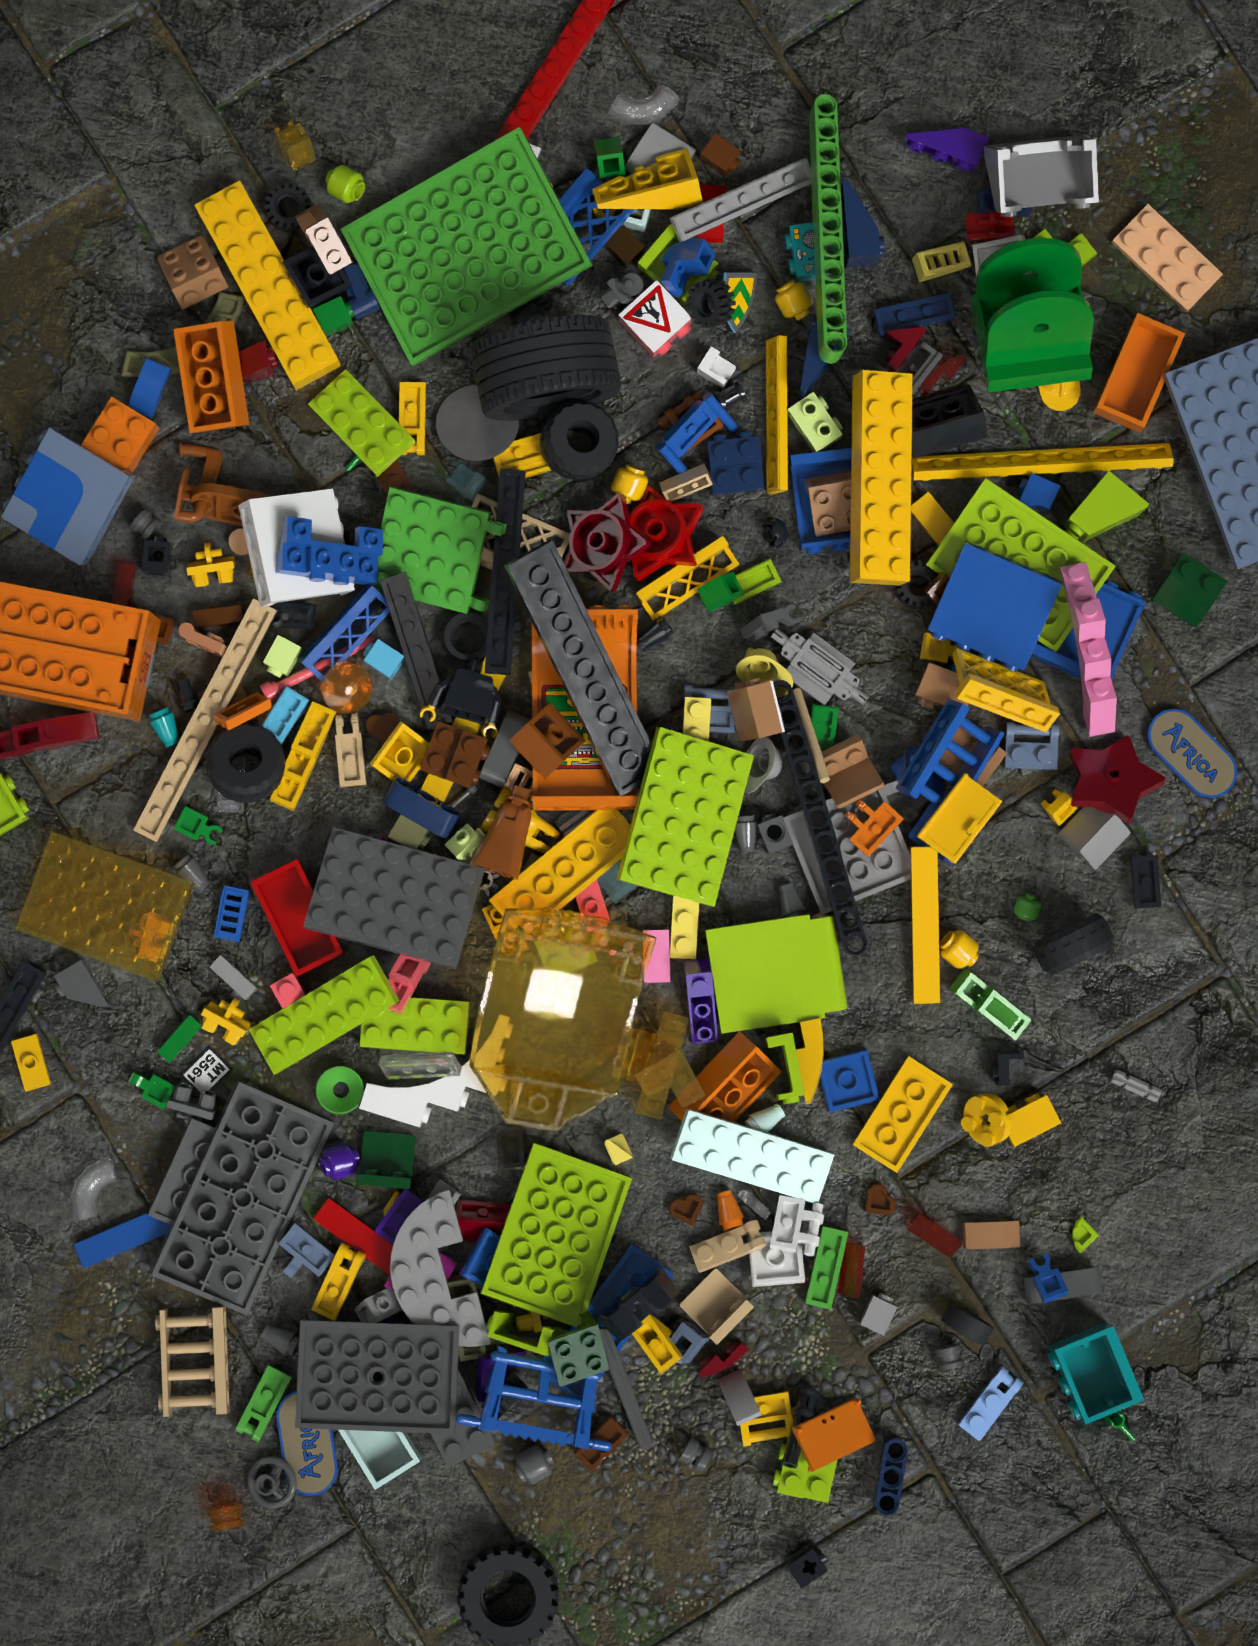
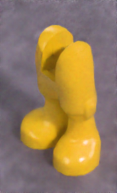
M504 787L493 805L494 808L499 809L501 804L507 800L506 796L511 794L508 788ZM493 809L489 811L480 827L482 831L488 832L497 811ZM531 810V822L525 846L545 854L551 848L545 845L544 842L535 839L539 831L556 840L559 838L560 833L551 824L538 816L535 811Z

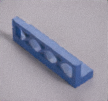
M366 585L298 660L325 683L388 615L390 610L386 598L372 585ZM377 597L386 607L377 615H369V604ZM365 609V615H360V613ZM369 618H375V619L369 624ZM355 619H365V630L361 634H351V623ZM357 637L352 643L351 638ZM337 638H347L348 648L344 653H334L333 643ZM329 648L330 653L324 654L325 651ZM320 657H330V668L323 675L313 667V664Z

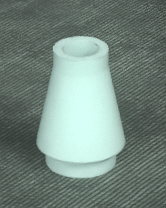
M776 1103L769 1108L749 1115L745 1125L768 1133L785 1117V1114Z

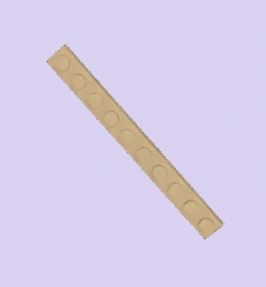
M253 598L145 806L134 831L158 842L218 726L213 714L228 707L277 610L269 606L260 607L259 601Z

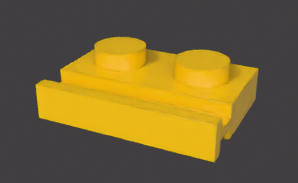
M541 434L513 441L503 453L494 457L498 475L500 469L526 471L525 478L551 471V468L541 454Z

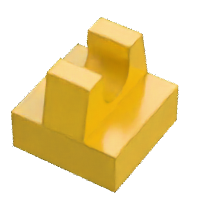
M1055 789L1052 794L1056 800L1051 804L1044 800L1041 805L1051 820L1060 826L1078 808L1070 805L1072 798L1067 793H1062Z

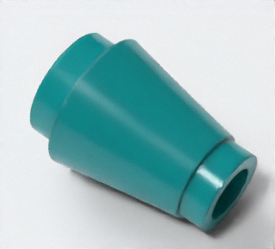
M168 707L149 715L150 725L166 748L180 741L173 712L170 713Z

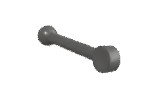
M471 784L470 788H467L449 806L455 808L468 795L476 793L477 786Z

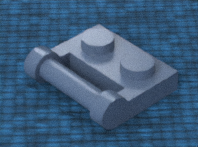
M685 685L684 703L685 697L728 700V707L711 706L709 733H735V723L727 694L728 690L735 689V687L713 689L693 688V685Z
M1006 721L1005 752L1007 754L1004 757V768L1057 770L1059 723H1053L1047 732H1043L1025 724H1015L1014 721ZM1014 734L1049 736V743L1014 742Z

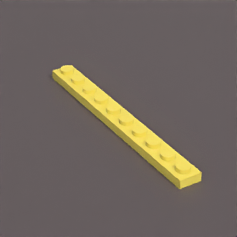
M685 697L683 734L709 742L711 698ZM673 896L670 958L696 959L699 903Z

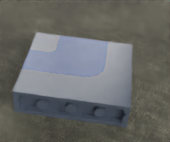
M49 427L40 435L38 442L41 444L37 451H33L26 462L28 465L26 472L17 478L14 484L16 490L13 496H9L4 502L2 508L5 511L1 518L81 566L90 561L137 474L129 469L120 470L59 433L60 427Z

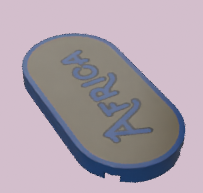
M1168 709L1152 719L1148 726L1147 734L1150 749L1193 793L1200 797L1215 798L1224 795L1233 787L1237 777V767L1233 757L1189 713L1179 709Z
M296 1390L281 1401L277 1410V1425L282 1458L291 1465L295 1472L297 1480L296 1492L307 1496H315L327 1491L334 1483L338 1473L333 1430L295 1428ZM285 1472L286 1479H287V1481H288V1483H289L288 1476H287V1474H286V1472Z

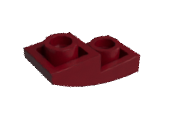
M740 1341L738 1344L733 1342L724 1351L723 1354L726 1356L724 1359H721L716 1353L712 1357L707 1354L697 1365L700 1368L697 1372L698 1375L703 1378L719 1373L742 1358L749 1351V1348Z

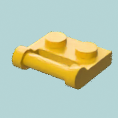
M788 1391L753 1396L761 1416L740 1425L743 1447L751 1446L753 1442L785 1437L788 1439L793 1423ZM785 1420V1427L749 1432L748 1425Z

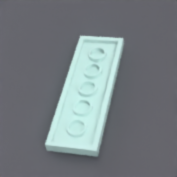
M688 1108L686 1109L670 1159L812 1203L819 1202L834 1158V1154Z

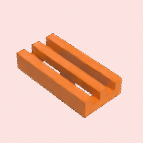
M256 692L213 714L216 724H221V727L231 730L271 709L272 705L269 698Z

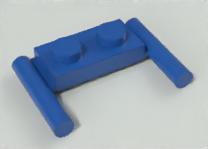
M711 392L706 393L702 401L697 400L663 436L665 441L657 445L658 451L678 474L689 470L679 458L712 425L717 417L730 432H735L738 429V424Z

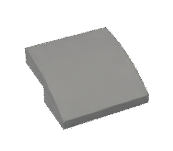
M653 122L627 161L625 169L633 174L635 172L634 168L640 165L645 168L656 163L655 158L663 154L688 148L692 159L697 149Z

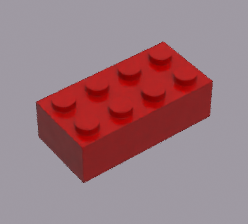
M296 859L250 882L296 977L305 975L346 954L338 937L303 927L314 888L300 860Z

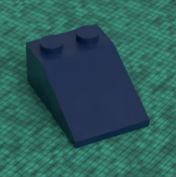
M848 179L842 180L841 207L846 268L877 266L879 258L883 257L884 237L879 236L878 227Z
M817 316L813 319L807 331L809 337L798 394L799 401L807 396L830 365L819 357ZM827 321L830 325L836 326L834 322ZM847 328V339L850 333L849 328ZM828 345L832 350H837L835 346Z

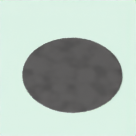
M477 385L466 386L450 394L441 404L436 418L437 434L445 448L457 457L471 461L488 460L503 453L514 441L519 427V420L500 421L487 418L482 412Z

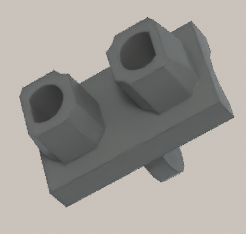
M628 273L622 279L612 278L607 282L610 288L602 293L600 297L608 308L614 307L618 309L624 304L630 305L637 298L635 295L642 291L643 280L635 273Z
M180 1082L173 1095L168 1099L167 1108L178 1110L176 1117L185 1120L184 1128L187 1127L191 1117L203 1122L204 1118L212 1120L214 1115L217 1114L219 1105H215L216 1092L202 1090L198 1100L190 1097L193 1086Z

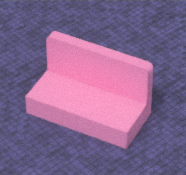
M643 930L644 983L670 982L669 930Z

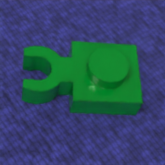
M184 806L173 828L196 841L201 834L211 845H216L217 842L209 837L210 832L217 830L222 833L223 831L218 825H206L209 817L187 806Z

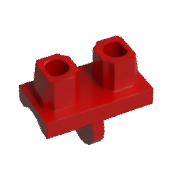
M994 211L966 214L967 241L998 240L1014 236L1013 216L1001 217V213H994Z

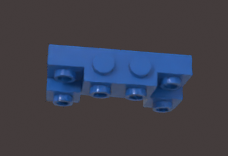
M292 516L283 518L282 539L276 556V573L309 577V581L312 582L332 580L335 585H348L349 583L374 585L378 583V557L383 555L382 529L361 526L355 528L354 546L311 540L312 519Z

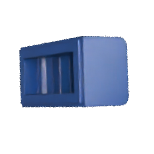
M223 886L214 937L240 942L251 891ZM233 895L242 897L241 902L228 900V897ZM226 906L239 907L240 911L239 913L228 911ZM224 915L238 918V922L224 921ZM222 925L236 928V933L221 931Z

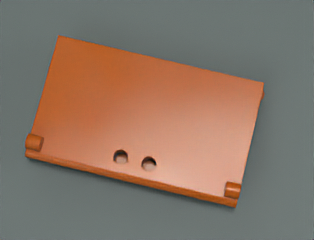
M851 1399L792 1427L793 1433L809 1465L808 1472H813L876 1441L860 1406V1399Z

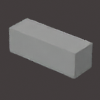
M220 955L211 964L210 968L245 1000H248L258 989L224 956Z

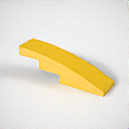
M312 701L291 746V751L285 762L284 776L281 779V783L270 797L271 802L289 810H295L328 735L336 711Z

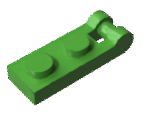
M269 1364L235 1431L240 1434L244 1432L252 1436V1440L259 1443L292 1376ZM251 1416L260 1421L257 1427L248 1423Z

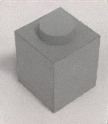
M879 1293L878 1297L871 1294L859 1324L884 1336L897 1309V1306L892 1304L894 1299L883 1293Z

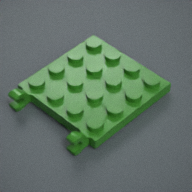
M393 486L389 487L381 526L383 530V555L378 557V583L372 586L376 590L384 592L380 582L381 579L406 572L416 601L465 614L470 612L471 607L485 612V610L489 609L490 599L473 595L487 532L502 536L506 532L507 524L490 520V511Z

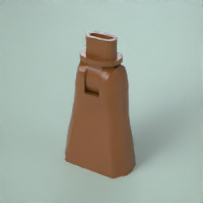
M516 785L513 786L511 794L506 796L507 800L499 807L488 832L477 848L470 862L471 865L485 868V871L491 873L496 872L498 875L518 880L531 822V807L533 804L530 802L533 791Z

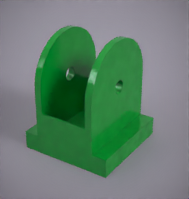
M1053 238L1026 239L998 249L988 256L979 267L976 278L975 295L971 296V311L988 393L1091 379L1093 367L1090 358V346L1094 317L1089 302L1083 298L1081 291V257L1077 249L1071 244Z

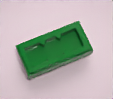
M812 704L811 722L822 752L834 746L839 707Z

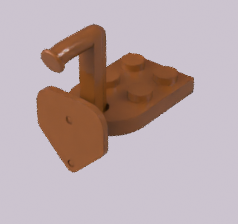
M179 442V455L181 458L183 456H194L206 459L198 486L189 485L190 468H184L178 490L174 520L194 523L205 517L214 521L243 526L238 505L249 499L270 497V495L257 490L249 491L233 485L216 484L223 460L222 453L216 449ZM186 501L190 502L193 512L184 510Z

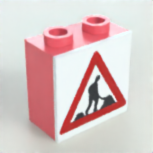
M657 280L619 314V322L653 358L658 354L663 356L672 347L671 342L677 336L681 339L691 330L689 325L692 319L689 314Z

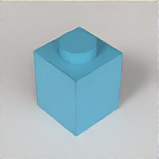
M379 639L375 644L371 642L363 653L366 656L364 662L390 680L393 679L405 661V657Z

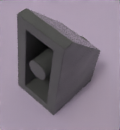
M85 960L76 962L54 976L57 981L54 983V986L61 997L66 996L67 999L105 1008L111 1006L110 1001Z

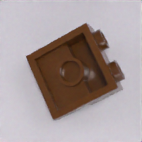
M437 721L419 770L470 788L471 784H477L481 774V770L477 769L480 759L485 761L490 749V746L486 745L488 739Z

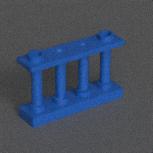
M948 698L895 789L915 799L921 794L939 807L964 773H967L975 782L978 780L1005 733L989 726L982 730L965 717L970 709L969 707ZM959 726L978 739L971 753L952 740ZM946 749L965 762L958 775L939 763ZM932 772H935L952 784L944 798L925 785Z

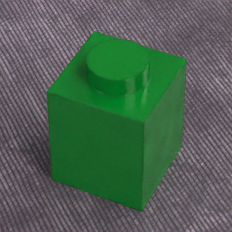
M620 137L594 140L600 179L626 175Z
M341 296L313 309L326 337L354 325L351 317L355 315L349 301L344 303Z
M734 572L721 575L697 589L701 596V602L708 612L721 609L745 595Z

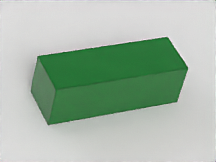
M189 1015L157 1052L169 1063H172L201 1030L202 1024L192 1015Z

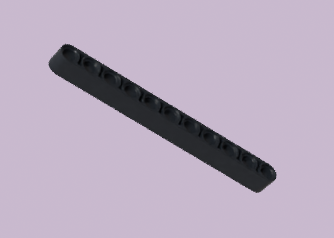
M777 680L773 682L774 689L782 686L788 692V696L785 699H777L780 713L790 711L795 716L794 723L790 725L783 723L785 732L779 733L842 947L848 955L858 956L867 947L865 932L793 689L787 681ZM792 736H797L802 740L803 745L798 750L791 749L788 745V739ZM800 761H805L809 764L810 771L806 775H801L797 773L795 765ZM807 786L814 787L817 790V797L813 800L806 799L803 796V789ZM814 811L823 813L825 817L824 823L821 825L813 824L810 820L811 813ZM822 836L829 837L832 841L831 849H820L818 839ZM834 861L839 865L840 870L837 875L831 876L826 872L825 866L827 862ZM837 886H841L847 891V897L843 901H838L833 897V889ZM845 911L851 912L854 916V923L851 926H845L840 921V916ZM854 936L858 937L862 942L861 949L855 952L851 951L848 947V940Z

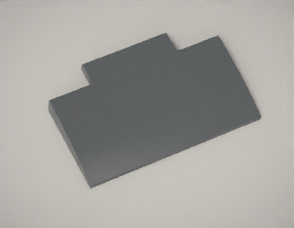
M236 1079L215 1127L192 1117L190 1118L147 1212L149 1216L170 1224L149 1271L151 1276L248 1315L277 1251L278 1243L282 1240L334 1122Z

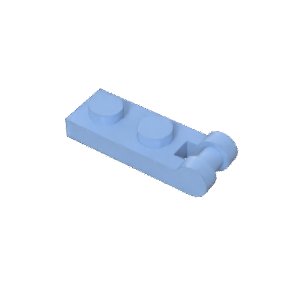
M1003 1366L998 1369L958 1423L961 1428L978 1441L983 1438L1024 1383L1018 1377L1013 1378L1008 1374L1009 1370ZM1001 1382L1008 1386L1004 1393L997 1388Z

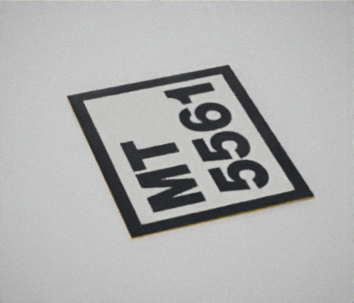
M209 1045L180 1076L189 1085L193 1086V1089L200 1095L202 1090L212 1091L233 1069Z

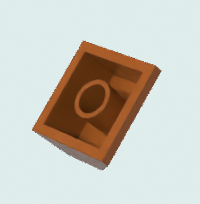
M549 703L509 741L529 761L534 770L546 779L586 740Z

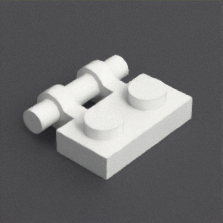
M780 1195L770 1248L796 1253L797 1244L802 1243L805 1245L804 1254L814 1256L815 1248L819 1246L820 1237H818L819 1227L823 1224L824 1215L822 1214L823 1205L813 1203L812 1211L804 1210L805 1200ZM802 1221L809 1222L808 1233L800 1232Z

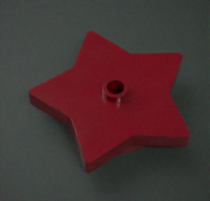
M620 493L616 494L597 510L567 511L571 532L569 552L564 564L568 573H591L612 592L617 591L626 563L651 546V542L630 525L626 496Z
M1129 736L1123 737L1104 750L1071 748L1069 757L1079 777V782L1071 799L1070 805L1072 807H1093L1105 813H1113L1127 824H1131L1139 799L1165 784L1166 777L1139 762Z

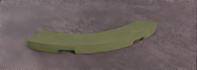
M219 292L217 302L205 324L219 321H234L235 327L242 313L245 297ZM176 346L163 351H127L121 376L138 379L146 358L170 368L171 373L169 376L179 374L180 368Z

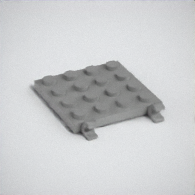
M898 780L891 782L883 788L860 798V800L875 812L884 801L889 804L886 796L899 792L895 789L899 782ZM831 798L826 800V804L855 901L910 880L911 856L899 826L867 857L849 841L858 828L844 814L847 810L852 812L863 824L869 819V816L857 807L856 801L842 808H837ZM801 810L783 819L821 915L832 910ZM814 811L810 815V820L815 825H821L824 823L825 817L823 813ZM822 836L818 839V846L822 850H829L832 847V841L829 837ZM829 861L825 866V870L829 875L834 876L839 873L840 868L836 862ZM841 886L835 887L833 889V897L838 901L845 900L847 897L846 889Z

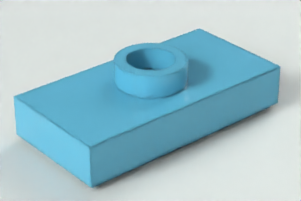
M286 686L261 726L271 731L282 745L309 700Z

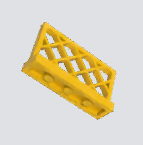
M958 648L952 653L960 684L955 692L957 699L1043 732H1047L1059 716V708L1051 705L1044 681L1018 671H1012L1000 664Z

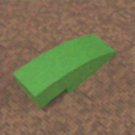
M963 969L948 989L1015 1041L1031 1022L1029 1017L998 992L965 969Z

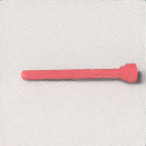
M368 635L351 655L367 648L371 642L375 643V636ZM348 646L340 649L335 653H344ZM330 657L317 661L313 664V667L319 672L330 667ZM304 668L277 683L275 681L272 683L268 681L260 685V688L265 697L269 698L271 703L278 700L286 686L290 688L314 674L308 668Z

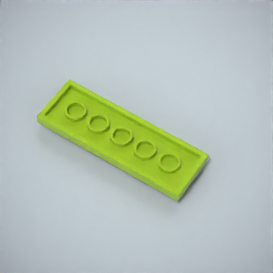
M373 955L250 1028L249 1031L272 1073L275 1075L400 1002Z

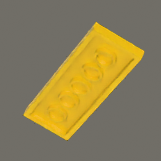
M597 810L519 875L518 880H512L494 895L489 902L522 941L525 940L622 859L631 825L618 810Z

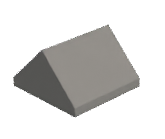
M1083 807L1057 836L1095 871L1131 832L1121 819L1113 813H1105L1093 807Z

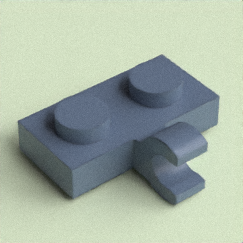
M296 1223L278 1243L294 1256L293 1260L283 1271L290 1278L296 1274L303 1264L320 1277L335 1257L331 1251Z

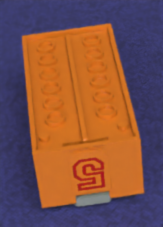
M0 582V695L140 722L154 662V652L161 620L148 610Z

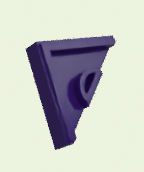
M520 1347L506 1350L508 1354L526 1355V1350ZM491 1354L478 1356L476 1399L480 1403L485 1401L487 1392L484 1391L487 1387L494 1362L491 1360ZM507 1364L505 1377L515 1367L514 1365Z

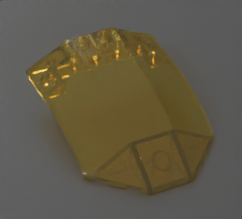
M555 908L505 909L482 991L469 1066L506 1123L556 1132L565 1127L564 1124L576 1116L580 1118L595 1109L596 1104L606 1098H613L620 1094L619 1085L628 1037L644 976L646 975L657 938L655 936L606 918Z

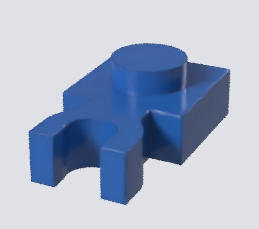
M1048 1253L1042 1255V1260L1045 1263L1042 1266L1037 1265L1034 1258L1029 1259L1028 1262L1030 1269L1037 1274V1276L1033 1277V1282L1043 1304L1068 1295V1288L1059 1269L1051 1270Z

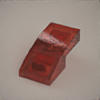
M961 354L940 365L925 379L918 391L927 397L940 377L950 382L965 362L967 356Z

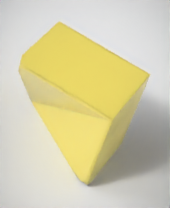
M623 1134L605 1140L604 1143L613 1164L617 1165L633 1158Z

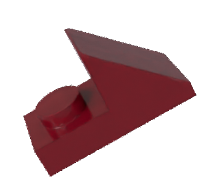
M924 327L886 331L885 338L899 347V350L894 347L885 359L889 362L885 370L896 372L925 335L926 329Z

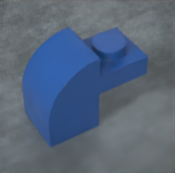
M704 238L687 239L674 244L661 259L666 266L661 282L673 297H681L689 276L707 275L716 254Z

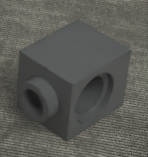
M775 813L760 818L762 823L758 824L757 828L768 855L793 846V841L782 815L776 817ZM770 826L780 828L781 837L779 839L772 840L768 837L767 829Z

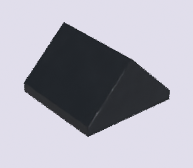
M314 246L281 263L307 308L325 304L352 286L343 269L333 274L327 272Z

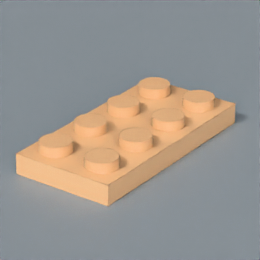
M1149 204L1111 242L1186 313L1223 275Z

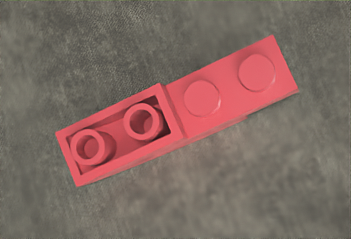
M400 954L389 973L388 979L400 1002L388 1009L400 1015L402 1014L423 973L426 974L431 965L430 962Z

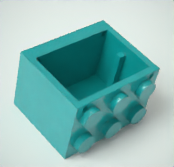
M1104 1322L1048 1345L1051 1351L1047 1353L1052 1368H1055L1056 1371L1059 1370L1061 1377L1057 1378L1062 1392L1069 1395L1071 1399L1067 1404L1073 1418L1075 1417L1076 1420H1080L1086 1425L1144 1401L1112 1324Z

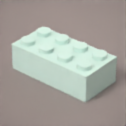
M338 1430L375 1490L419 1463L422 1459L406 1432Z

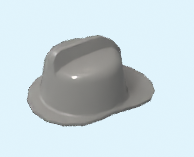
M768 737L756 739L746 752L754 755L744 793L754 792L765 780L773 779L781 772L785 752L774 746Z

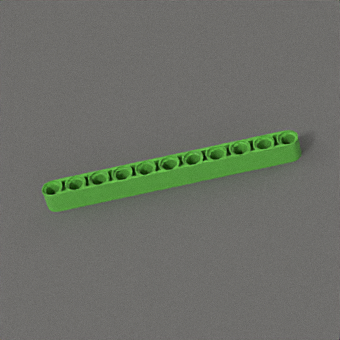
M822 94L815 99L810 110L809 130L818 353L821 360L832 364L839 361L847 347L837 102L832 96ZM820 132H824V133H826L828 136H824V135H822ZM821 155H824L829 159H824ZM822 179H827L830 183L824 182ZM823 202H827V203H829L831 206H830V207H829V206H826V205L823 204ZM824 225L829 226L832 230H827ZM824 249L832 251L833 254L827 253ZM825 273L832 274L834 278L828 277ZM826 297L833 298L835 302L829 301ZM827 321L834 322L836 326L830 325ZM828 345L835 346L837 350H832Z

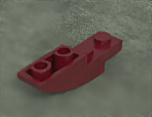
M96 713L50 718L11 727L12 730L0 732V761L46 749L56 750L99 739Z

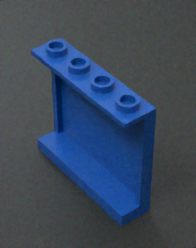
M852 448L790 455L789 461L800 550L807 551V554L822 553L823 548H833V551L847 550L848 545H850L851 530L819 537L815 535L810 500L805 490L804 479L850 471Z
M965 540L934 616L929 623L928 630L932 632L931 636L936 639L945 641L948 638L955 641V646L962 650L969 651L972 648L979 651V656L993 662L994 658L1004 662V667L1017 672L1018 669L1025 670L1061 589L1062 581Z
M1106 580L1097 592L1096 597L1100 600L1106 619L1105 640L1111 657L1110 677L1113 680V674L1141 611L1147 602L1141 600L1142 596L1138 593L1120 591L1117 584ZM1073 628L1056 652L1037 641L1031 654L1032 658L1081 679Z

